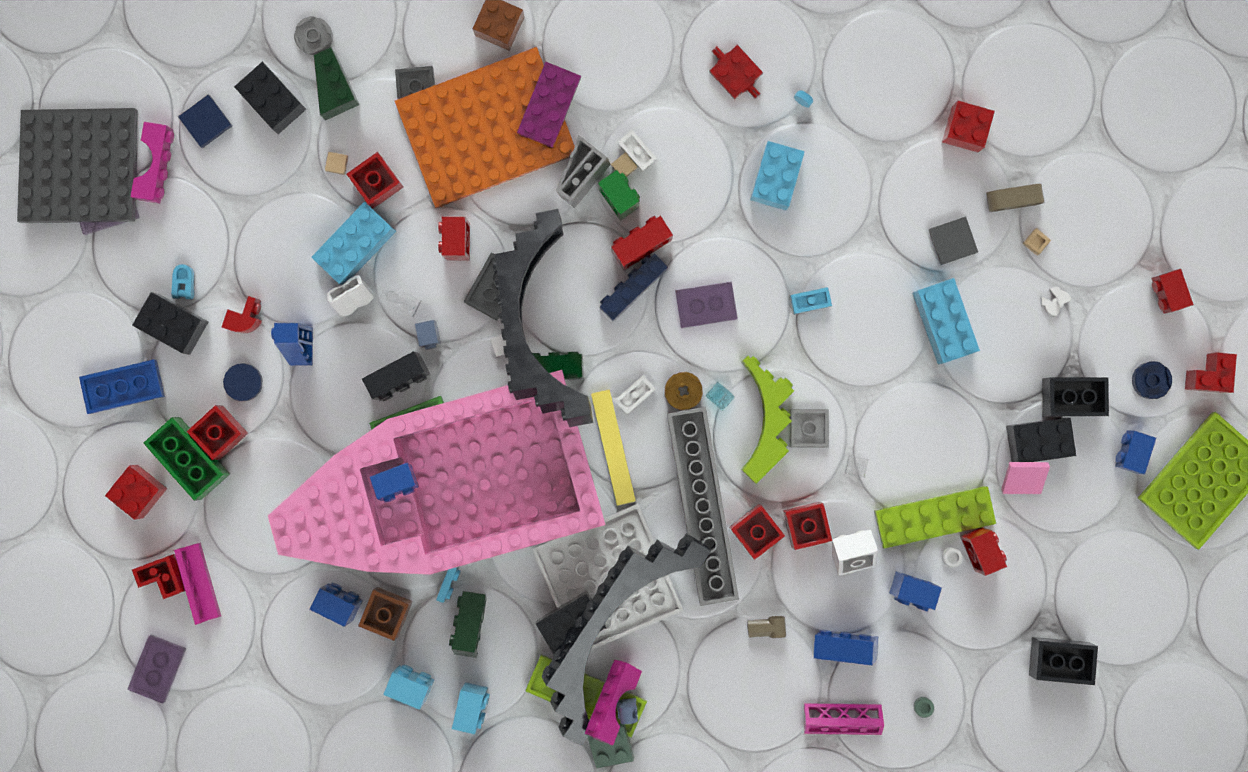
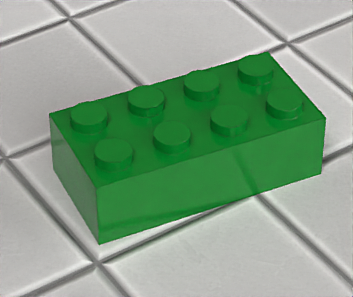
M171 417L143 444L194 501L202 500L226 479L230 473L219 460H212L188 434L187 431L190 427L181 417Z

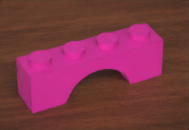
M144 122L141 141L152 152V164L144 175L134 178L130 197L139 201L160 204L161 199L164 197L163 186L168 176L167 163L171 159L170 146L174 141V132L167 125Z
M614 659L585 731L586 735L613 746L620 729V725L616 720L618 700L626 691L635 690L642 673L641 670L627 662Z

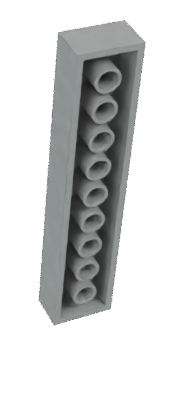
M706 407L667 413L687 534L703 542L711 550L702 566L693 568L700 606L739 600Z

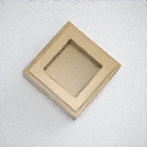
M328 152L325 171L345 175L348 156Z
M626 152L611 164L615 171L618 170L620 174L623 172L626 177L638 168Z
M1036 228L1022 244L1038 256L1051 240Z

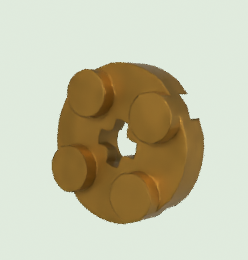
M679 372L672 375L665 385V397L668 403L679 410H688L695 407L703 395L700 380L689 372ZM687 386L689 394L680 396L679 387Z

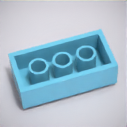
M363 202L311 258L334 280L343 285L393 236L396 230L366 202Z
M954 278L913 292L937 364H943L980 351Z

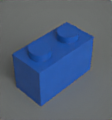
M1127 430L1121 439L1122 447L1116 455L1115 461L1117 463L1115 467L1145 475L1156 437L1134 430Z
M408 462L370 476L377 500L384 501V503L395 500V496L399 494H411L415 492V488L419 487L412 465Z

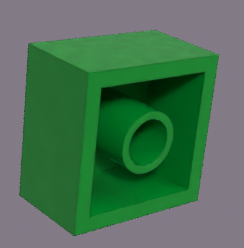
M616 170L598 182V189L621 221L639 209L640 196L634 188L630 189L629 180L623 172L620 174Z

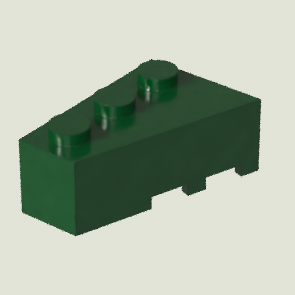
M330 47L315 54L314 63L320 116L326 121L359 106L360 104L335 51Z
M550 352L548 356H541V353H532L548 373L562 370L565 379H584L583 355L579 354V352H567V355H560V352Z
M463 591L462 596H458L457 608H459V613L454 616L453 627H456L454 635L451 634L449 646H452L451 649L454 655L477 658V647L481 638L480 631L487 600L485 594Z

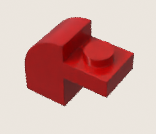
M248 296L242 314L227 309L221 327L238 333H250L256 330L262 320L255 318L260 313L261 300Z

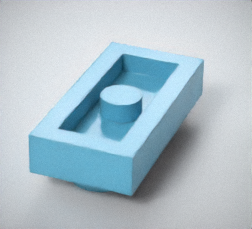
M828 287L790 295L794 314L832 306Z
M459 567L448 569L437 596V601L444 603L446 599L450 600L454 588H451L453 581L457 582L461 570H458Z

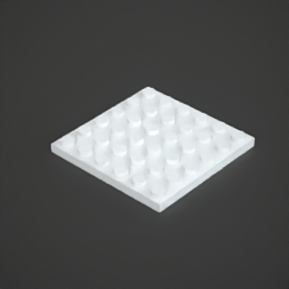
M639 504L605 517L606 525L554 539L532 548L557 608L585 591H588L593 599L597 593V588L605 581L609 570L614 567L620 553L627 546L645 555L648 554L650 546L655 541ZM669 575L652 581L625 600L606 621V628L599 632L591 650L684 611Z

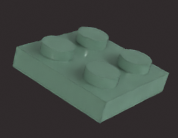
M619 724L620 729L613 746L600 742L590 736L587 737L596 768L634 761V754L625 724Z

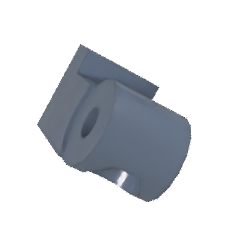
M636 698L618 700L617 711L621 724L638 722Z

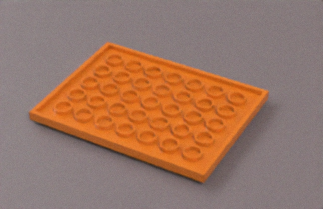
M537 47L395 100L435 208L570 158L575 145L565 120L553 148L517 134L544 67Z

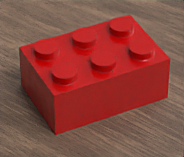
M661 215L657 218L653 216L646 221L645 226L641 228L637 226L629 231L630 234L626 238L621 236L613 241L611 251L623 271H625L647 255L652 254L671 242L673 234Z

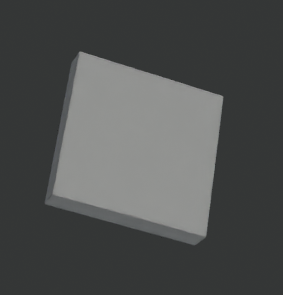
M790 409V419L792 420L790 422V447L829 448V409Z

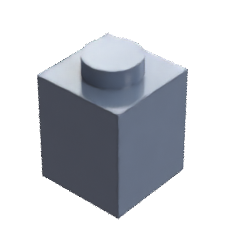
M435 320L415 324L419 347H425V350L437 348V344H441Z

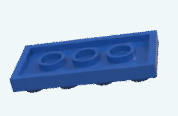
M154 359L79 377L87 414L165 397L157 360Z

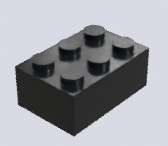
M263 61L234 86L278 135L306 110Z
M150 292L132 326L180 353L190 355L209 321L160 294Z
M413 351L362 378V381L372 400H383L384 402L394 397L393 393L399 391L401 393L408 390L410 384H418L427 379L426 376L430 372L420 353Z
M1108 377L1042 378L1043 416H1109Z
M1071 417L1006 425L1011 462H1037L1076 456Z
M588 591L578 595L536 621L535 624L553 655L564 643L566 635L574 628L578 617L584 613L587 603L592 600ZM606 623L602 626L600 631L606 628Z
M1032 637L1029 676L1042 681L1095 685L1098 646L1083 641Z

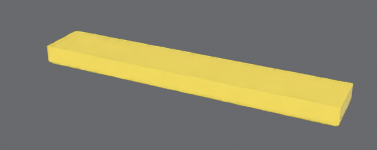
M610 389L592 393L591 396L617 506L635 502Z

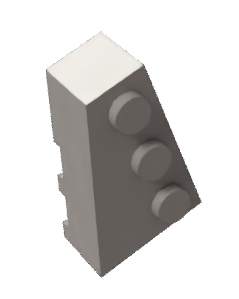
M579 135L575 148L571 152L568 165L564 169L556 189L559 196L573 208L579 204L611 165L608 157Z

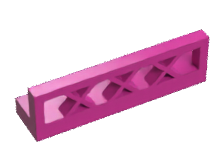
M201 542L174 550L195 625L220 617V609Z
M804 703V734L882 735L884 719L881 704ZM809 710H817L821 715L818 718H810ZM830 710H836L841 715L838 718H832L827 713ZM850 710H855L859 716L851 718L847 713ZM868 711H877L878 718H870L866 713Z

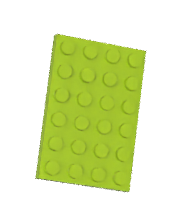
M1212 412L1140 494L1138 499L1190 545L1199 550L1248 494V440L1218 413Z

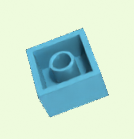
M399 665L392 672L383 695L420 710L427 700L434 679L425 672L417 673L413 671V668L408 665Z
M465 682L460 690L452 725L453 730L475 734L477 729H481L486 714L482 711L488 705L490 694L487 693L488 687Z

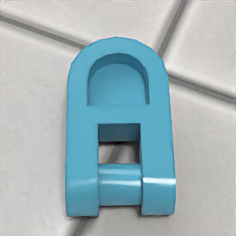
M181 264L173 270L171 291L173 299H180V297L190 300L194 299V271L190 266ZM180 284H185V290L180 289Z

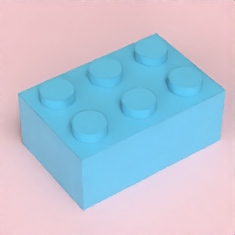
M767 141L750 200L787 210L790 206L805 151Z

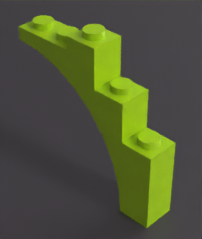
M746 356L741 362L751 373L758 387L763 407V424L758 445L751 458L741 470L757 484L789 452L786 448L788 444L782 438L777 439L776 436L792 421L789 418L791 415L783 407L780 409L779 406L794 390L792 389L793 384L787 378L782 379L780 377L774 382L772 380L774 376L767 369L763 371L759 367L761 363L754 356L751 358Z

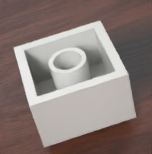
M859 530L852 535H839L832 539V557L838 576L876 567L878 550L871 530Z

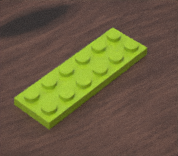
M988 486L874 510L882 548L884 549L997 524Z
M541 654L525 691L550 702L556 690L547 687L541 676L545 667L549 666L553 659ZM585 673L583 683L584 704L588 719H591L605 682ZM626 691L619 700L636 698L639 722L647 700ZM616 706V720L618 724H621L620 719H618V711ZM638 722L625 724L629 737L632 738Z

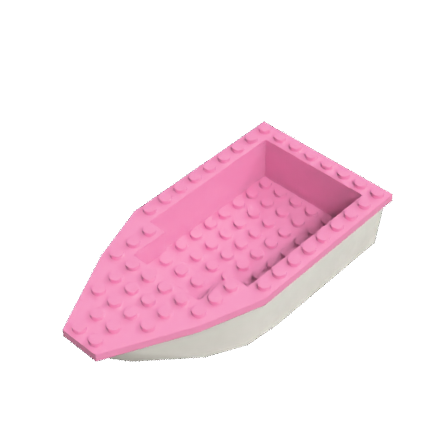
M562 370L549 373L566 385ZM508 385L385 420L335 454L268 515L278 555L366 572L429 575L606 525L578 426L569 427L567 420L563 421L561 410L542 414L540 407H536L534 397L516 400L514 394H510ZM407 462L411 464L419 485L418 488L414 489L415 492L408 495L399 494L395 496V500L387 503L377 500L370 476Z

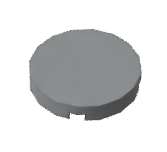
M310 16L302 19L297 24L294 40L302 52L308 55H315L330 48L333 41V33L325 20Z

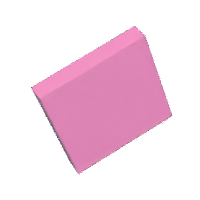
M1009 462L1001 488L1002 493L1041 494L1050 469L1049 463Z

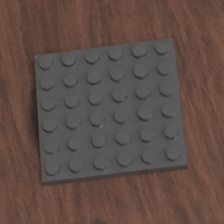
M135 108L21 110L17 222H135L136 199L130 196L133 180L136 178L138 110Z

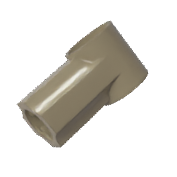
M771 616L768 619L747 620L748 637H786L785 617Z

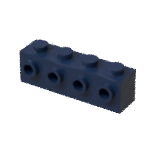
M655 253L652 256L647 255L641 261L643 265L638 270L634 268L627 275L629 277L628 280L624 283L622 281L614 287L615 292L611 296L607 294L600 301L602 304L599 307L600 310L612 322L668 270V266Z

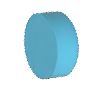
M799 90L794 96V99L806 108H809L813 103V98L804 91Z

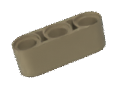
M1042 184L999 189L986 193L989 212L1045 203Z

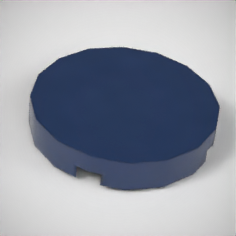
M1149 361L1140 364L1135 369L1132 376V385L1141 397L1159 399L1164 397L1169 389H1171L1172 375L1170 370L1162 363Z
M245 363L236 364L225 373L223 386L227 395L232 399L250 401L261 392L263 379L259 370L254 366Z

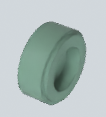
M919 697L914 702V711L920 717L927 718L933 714L934 704L927 697Z

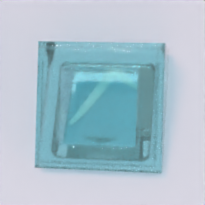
M719 382L706 394V397L722 411L735 398Z

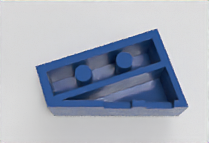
M274 323L271 337L290 366H313V328L300 323Z
M821 630L815 635L814 659L872 666L878 656L879 636L852 635V633L848 632L835 634L830 630Z

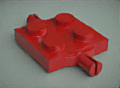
M738 44L725 54L718 46L711 51L719 60L709 72L734 100L747 91L754 99L761 94L753 85L763 72Z

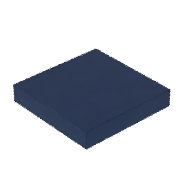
M209 94L178 116L201 148H204L233 126Z

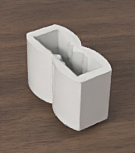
M360 275L350 278L343 285L333 288L326 294L329 303L341 317L352 314L357 307L369 304L374 298L371 289Z

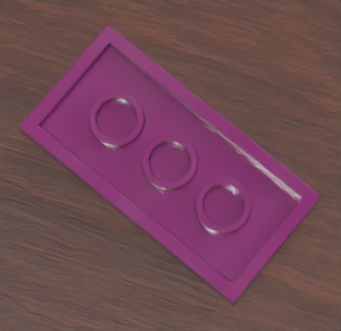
M545 62L517 134L553 148L580 83L581 75Z

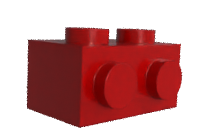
M1182 269L1151 278L1152 288L1157 293L1159 299L1158 306L1163 311V314L1194 305Z

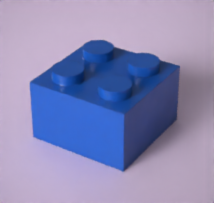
M896 571L889 593L899 603L908 606L912 603L918 609L928 612L929 609H936L942 587Z
M329 583L319 589L309 610L345 627L354 620L363 600L359 598L358 594L352 591L346 592L342 590V586L336 583Z

